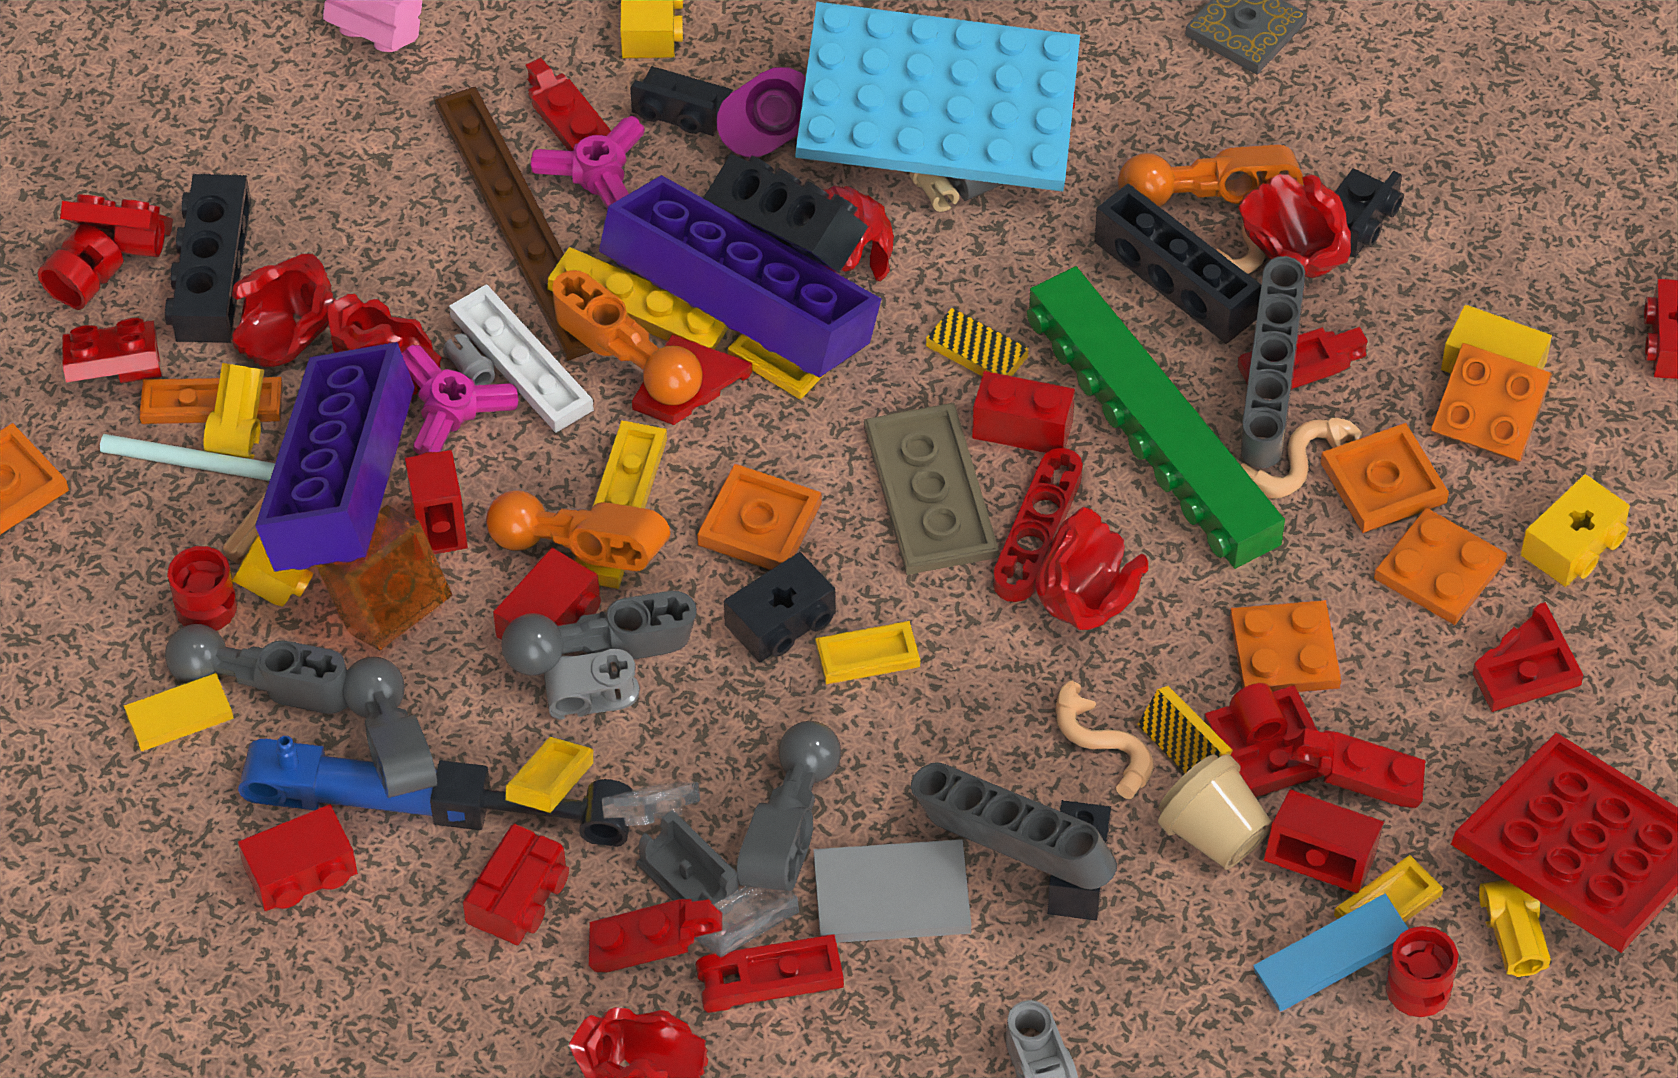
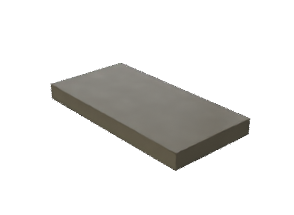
M955 403L864 419L865 433L906 575L999 558V548Z

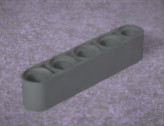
M1288 256L1271 259L1263 271L1241 439L1242 457L1245 462L1257 468H1269L1276 465L1281 460L1284 450L1305 283L1304 267L1295 258Z
M930 763L920 768L911 780L910 788L913 795L930 820L940 828L1084 889H1097L1106 885L1117 871L1115 857L1098 830L1090 823L944 763Z

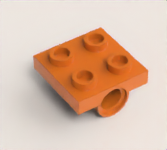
M1462 343L1431 431L1521 462L1553 374Z

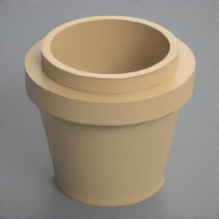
M1212 754L1193 766L1167 792L1158 807V810L1161 812L1158 824L1168 835L1177 834L1221 865L1225 870H1228L1251 853L1271 831L1273 821L1268 817L1240 775L1241 766L1229 754L1219 758L1217 755Z

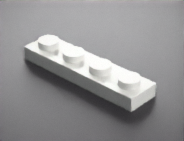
M487 284L449 306L450 317L483 354L494 363V366L517 388L522 397L555 433L594 411L593 399Z

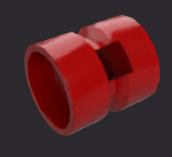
M81 224L63 241L61 250L54 251L40 266L37 272L38 278L43 288L51 297L75 310H81L99 292L100 284L107 283L122 267L124 262L123 254L117 244L103 231L92 225Z
M195 546L177 554L169 564L167 577L178 621L183 626L202 624L213 628L215 631L222 629L231 622L237 611V599L227 558L219 550L209 546Z
M1413 927L1401 933L1394 942L1385 989L1389 1001L1399 1011L1415 1017L1432 1016L1443 1010L1449 1002L1459 954L1455 943L1446 933L1433 927Z

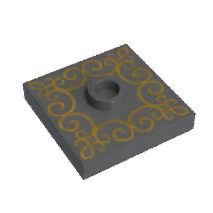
M1211 0L1186 26L1185 36L1258 75L1306 24L1307 13L1284 0Z

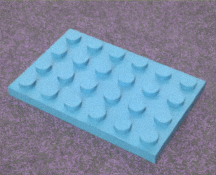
M816 2L795 158L1063 192L1080 35Z

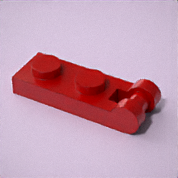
M835 934L709 954L699 958L695 963L697 977L699 981L704 982L705 989L701 993L703 1008L708 1013L729 1010L735 1005L844 988V976ZM738 974L739 981L724 983V978L727 975Z

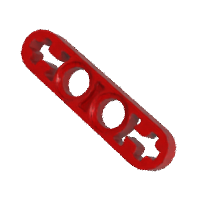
M1052 449L1041 459L997 560L993 574V587L997 595L1006 601H1024L1031 597L1035 591L1039 567L1060 525L1065 521L1080 486L1083 463L1081 457L1070 449ZM1061 465L1067 466L1069 470L1062 474L1059 487L1054 485V470H1058ZM1049 500L1056 503L1059 509L1053 514L1046 515L1037 512L1033 506L1039 501ZM1034 536L1039 538L1043 545L1037 550L1029 551L1021 548L1017 542L1023 537ZM1017 562L1023 564L1022 579H1019L1015 585L1007 583V578H1012L1015 573Z

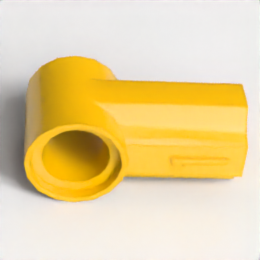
M222 363L215 411L209 414L204 430L203 446L205 451L248 459L254 458V455L250 453L254 443L259 444L261 436V423L257 418L264 376L263 369Z
M1507 880L1480 883L1481 908L1486 907L1490 921L1485 923L1488 928L1493 927L1506 974L1521 977L1534 975L1549 968L1551 958L1539 922L1540 901Z

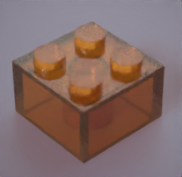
M388 505L379 510L366 557L346 563L338 561L316 565L346 630L352 636L379 651L453 596L420 522Z

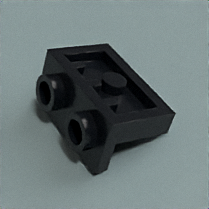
M651 66L643 82L635 80L630 87L632 113L638 114L646 121L656 122L659 120L677 125L685 132L691 134L701 132L714 136L717 130V113L722 102L733 92V89Z
M1352 168L1335 191L1342 201L1346 212L1347 226L1351 232L1350 256L1356 258L1364 245L1372 247L1381 233L1384 218L1386 216L1393 218L1399 211L1404 199V193L1400 192L1402 174L1393 171L1384 183Z

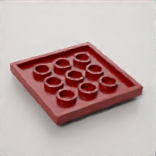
M1557 732L1455 831L1451 845L1620 953L1630 945L1678 893V807Z

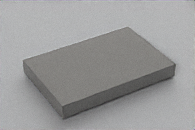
M963 839L813 849L820 936L835 934L836 943L971 934V916Z

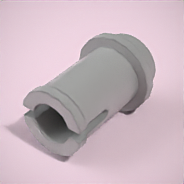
M466 334L454 335L462 347L461 350L456 347L451 339L447 340L443 353L451 360L460 373L468 378H472L474 385H490L495 378L494 363L488 357H484L478 352Z

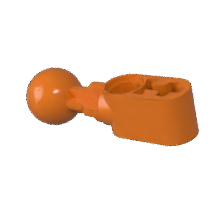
M1284 145L1228 148L1218 153L1214 158L1197 159L1190 166L1171 167L1165 159L1158 155L1142 153L1131 157L1122 166L1118 176V188L1120 190L1129 183L1159 207L1166 204L1173 193L1192 192L1198 198L1216 196L1223 197L1230 203L1240 204L1239 201L1243 199L1245 194L1253 189H1257L1261 184H1266L1269 178H1273L1278 174L1289 175L1303 185V174L1295 154L1289 147ZM1234 172H1244L1238 179H1227Z
M570 270L556 277L552 285L555 318L563 329L599 355H614L620 361H632L643 370V381L648 393L660 403L680 405L696 395L700 389L703 374L701 365L692 352L679 346L657 347L649 341V332L627 315L624 302L588 274L582 271Z
M520 490L508 491L498 496L491 503L486 516L487 530L495 543L507 550H526L538 543L541 538L550 539L556 544H562L565 548H570L578 559L587 564L629 571L643 570L670 538V527L667 521L659 513L650 509L601 502L595 504L591 510L581 509L576 511L562 508L557 513L545 512L542 503L535 496Z

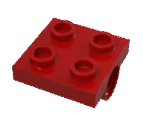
M77 194V202L62 201L60 219L77 225L88 224L96 228L115 230L114 242L122 254L159 257L163 249L165 236H170L172 231L173 219L161 215L160 207L149 205L148 202L122 199L121 207H116L115 201L105 200L104 197Z
M128 318L119 321L114 327L101 329L94 325H84L72 329L70 334L62 335L63 371L66 383L119 375L121 384L162 377L154 320L144 322L141 318Z
M1266 683L1251 684L1239 690L1231 698L1229 706L1204 714V722L1233 750L1230 756L1241 766L1239 773L1255 797L1324 776L1318 772V767L1291 759L1293 741L1298 738L1303 730L1306 728L1318 731L1295 685L1272 692L1270 686Z

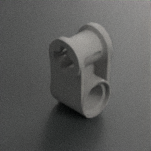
M609 649L603 652L579 656H561L559 662L550 671L544 673L548 709L551 716L562 720L565 719L564 715L577 713L578 717H583L591 713L621 710L630 707L636 702L640 692L639 684L634 677L636 666L633 657L621 649ZM611 662L616 663L617 671L612 672ZM618 688L621 694L619 699L616 698L615 689Z
M1034 1000L1021 1001L1014 1005L1009 1011L1005 1041L1015 1068L1016 1077L1078 1078L1073 1059L1068 1049L1064 1046L1049 1008L1041 1002ZM1023 1028H1033L1041 1034L1028 1037L1018 1031Z

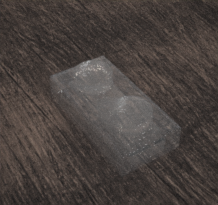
M698 782L654 784L602 798L604 818L624 817L625 826L650 824L655 822L654 818H662L672 809L678 815H682V806L700 802Z
M745 886L714 904L722 912V931L695 937L694 939L719 957H723L799 913L798 898L790 891Z

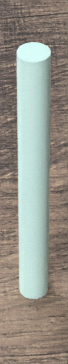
M103 434L100 442V451L103 453L270 481L275 463L108 434Z

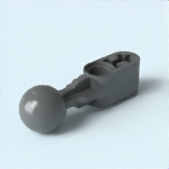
M665 591L616 600L606 611L581 616L577 623L557 626L555 622L544 615L525 614L514 619L505 629L501 642L502 653L511 668L528 676L544 674L559 662L562 654L578 651L591 654L609 649H621L628 652L633 657V660L676 652L687 645L694 625L697 608L693 599L687 594L680 591ZM620 628H627V629H630L631 631H625V630H622V629H620Z
M190 624L178 629L170 637L166 645V665L171 674L183 683H189L215 673L217 676L223 674L235 677L239 684L267 691L268 696L274 702L281 705L325 714L338 713L348 707L343 697L347 667L343 656L337 651L285 640L271 642L263 648L253 646L240 650L226 647L223 638L217 631L202 624Z
M366 657L355 662L347 670L343 686V697L348 707L354 713L366 718L365 727L370 754L387 798L437 786L434 762L419 722L415 715L408 716L405 709L398 708L405 691L404 679L400 670L385 658Z
M803 721L793 725L785 732L780 741L778 756L786 776L783 784L772 791L768 803H759L754 811L738 856L737 877L741 886L792 891L795 887L812 839V808L815 803V796L811 792L813 785L829 778L837 769L841 759V745L838 737L832 729L817 721Z

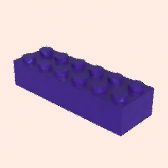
M660 175L608 206L599 247L600 253L613 259L621 267L630 269L648 279L656 287L665 289L688 302L691 307L698 308L723 322L729 329L738 331L758 342L766 350L786 358L798 365L801 370L820 378L870 344L882 300L880 297L670 179Z
M397 342L309 357L255 524L274 572L288 569L303 570L313 565L338 561L346 563L366 557L415 388Z

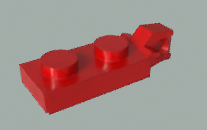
M541 57L526 64L528 69L527 80L533 86L528 89V95L532 99V106L568 151H574L575 144H578L588 136H607L611 132V129L573 82L567 79L563 73L554 76L552 69Z
M1321 327L1299 335L1292 389L1341 373V371L1350 367L1351 361L1366 357L1368 340L1362 329L1357 327L1335 335L1334 331L1325 332L1324 328ZM1252 351L1238 357L1237 367L1247 385Z
M1305 728L1298 738L1293 741L1291 759L1318 767V772L1324 775L1325 783L1401 807L1417 808L1423 802L1426 763L1424 759L1340 732L1328 730L1319 732Z
M678 899L591 921L589 928V967L594 972H611L688 953V946L694 943L695 937L722 931V912L709 899L694 902L692 899Z

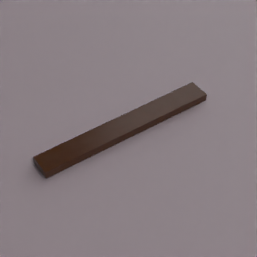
M476 86L435 99V108L566 361L592 353L593 351L563 329L556 321L553 292L548 290V277L564 253Z

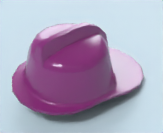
M774 67L760 73L732 92L722 102L717 113V131L722 142L732 152L741 156L751 157L753 155L761 157L773 152L798 135L806 77L801 72L789 67Z

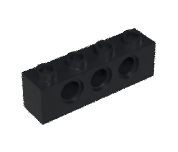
M730 154L703 199L817 263L840 273L869 227L854 215L858 208L837 194H834L831 200L828 199L829 194L809 181H806L803 187L800 186L802 182L781 168H778L774 174V169L770 165L753 155L746 161Z
M193 174L190 192H183L182 217L186 221L185 227H178L176 234L177 253L180 254L179 262H173L171 266V287L175 289L174 298H167L165 304L166 325H173L176 342L231 343L237 300L232 296L234 284L241 277L251 208L247 175Z
M1129 183L1096 208L1094 242L1225 344L1229 343L1257 320L1262 285Z

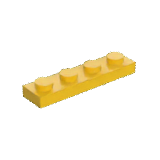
M571 247L567 249L548 277V290L553 292V282L561 273L577 270L588 274L624 302L627 315L635 320L638 325L648 331L649 334L667 341L673 334L716 349L728 330V327L723 322L698 308L691 307L688 302L665 289L656 287L652 282Z
M621 420L593 506L597 503L606 502L639 508L646 507L667 442V429ZM577 557L575 558L576 562L598 574L600 586L619 589L625 570L591 565Z

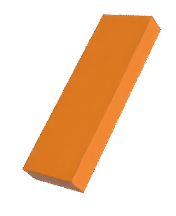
M263 377L257 418L260 422L281 420L282 377ZM220 378L143 379L140 406L141 424L206 423L209 414L215 411Z

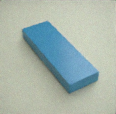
M1383 894L1253 965L1254 972L1281 1012L1392 951L1393 944L1398 936L1409 928L1387 895Z

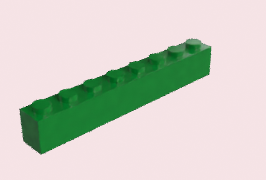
M1075 266L1030 288L1027 318L1032 329L1037 334L1044 333L1052 343V349L1057 360L1062 365L1069 364L1077 374V380L1081 389L1087 396L1094 395L1102 404L1103 413L1108 423L1113 428L1120 427L1127 435L1133 454L1139 460L1146 459L1154 469L1155 478L1162 490L1165 492L1172 491L1180 501L1181 510L1187 521L1192 525L1198 523L1204 530L1213 553L1219 558L1225 556L1233 568L1236 569L1282 545L1285 518L1079 268Z

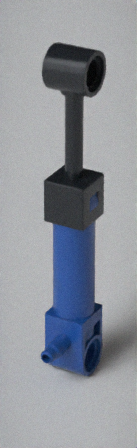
M282 736L278 740L258 739L249 744L238 787V792L245 800L256 804L306 810H317L319 803L432 816L434 825L473 830L483 829L487 809L580 820L579 833L584 840L591 844L614 847L622 846L627 841L636 799L634 790L627 784L611 779H600L589 784L583 801L563 798L553 811L549 813L507 801L506 791L491 790L489 771L486 765L439 760L438 768L435 769L437 786L387 798L373 762L325 756L323 746L293 743L292 738L289 736Z

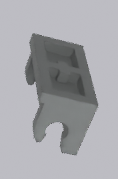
M673 809L662 817L660 824L662 830L656 839L653 840L647 833L642 835L639 841L640 859L636 861V865L673 901L692 899L694 902L709 899L719 911L724 912L739 900L738 873Z

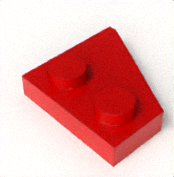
M672 334L665 347H683L692 352L701 365L703 376L699 391L692 399L683 404L666 405L658 402L648 393L643 381L632 400V410L675 425L691 415L696 407L706 405L719 397L722 389L739 378L742 381L749 378L752 373V363Z
M1546 602L1538 604L1533 609L1532 616L1518 629L1513 627L1505 634L1499 646L1489 649L1474 663L1472 673L1491 712L1579 687L1582 685L1584 676Z

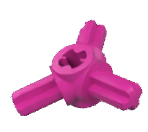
M629 116L628 118H623L607 136L592 135L582 139L578 144H575L574 151L536 149L531 155V170L534 174L572 176L573 184H580L590 193L599 195L608 210L609 205L629 194L622 182L624 179L622 167L627 161L625 154L644 135L645 128L636 117Z
M411 345L402 353L411 378L421 388L418 396L424 403L421 414L425 420L413 444V451L419 455L425 452H441L449 433L457 431L464 421L474 420L478 412L512 411L517 409L518 392L517 388L511 383L474 385L472 378H468L460 372L451 371L450 369L442 371L423 348L418 345Z

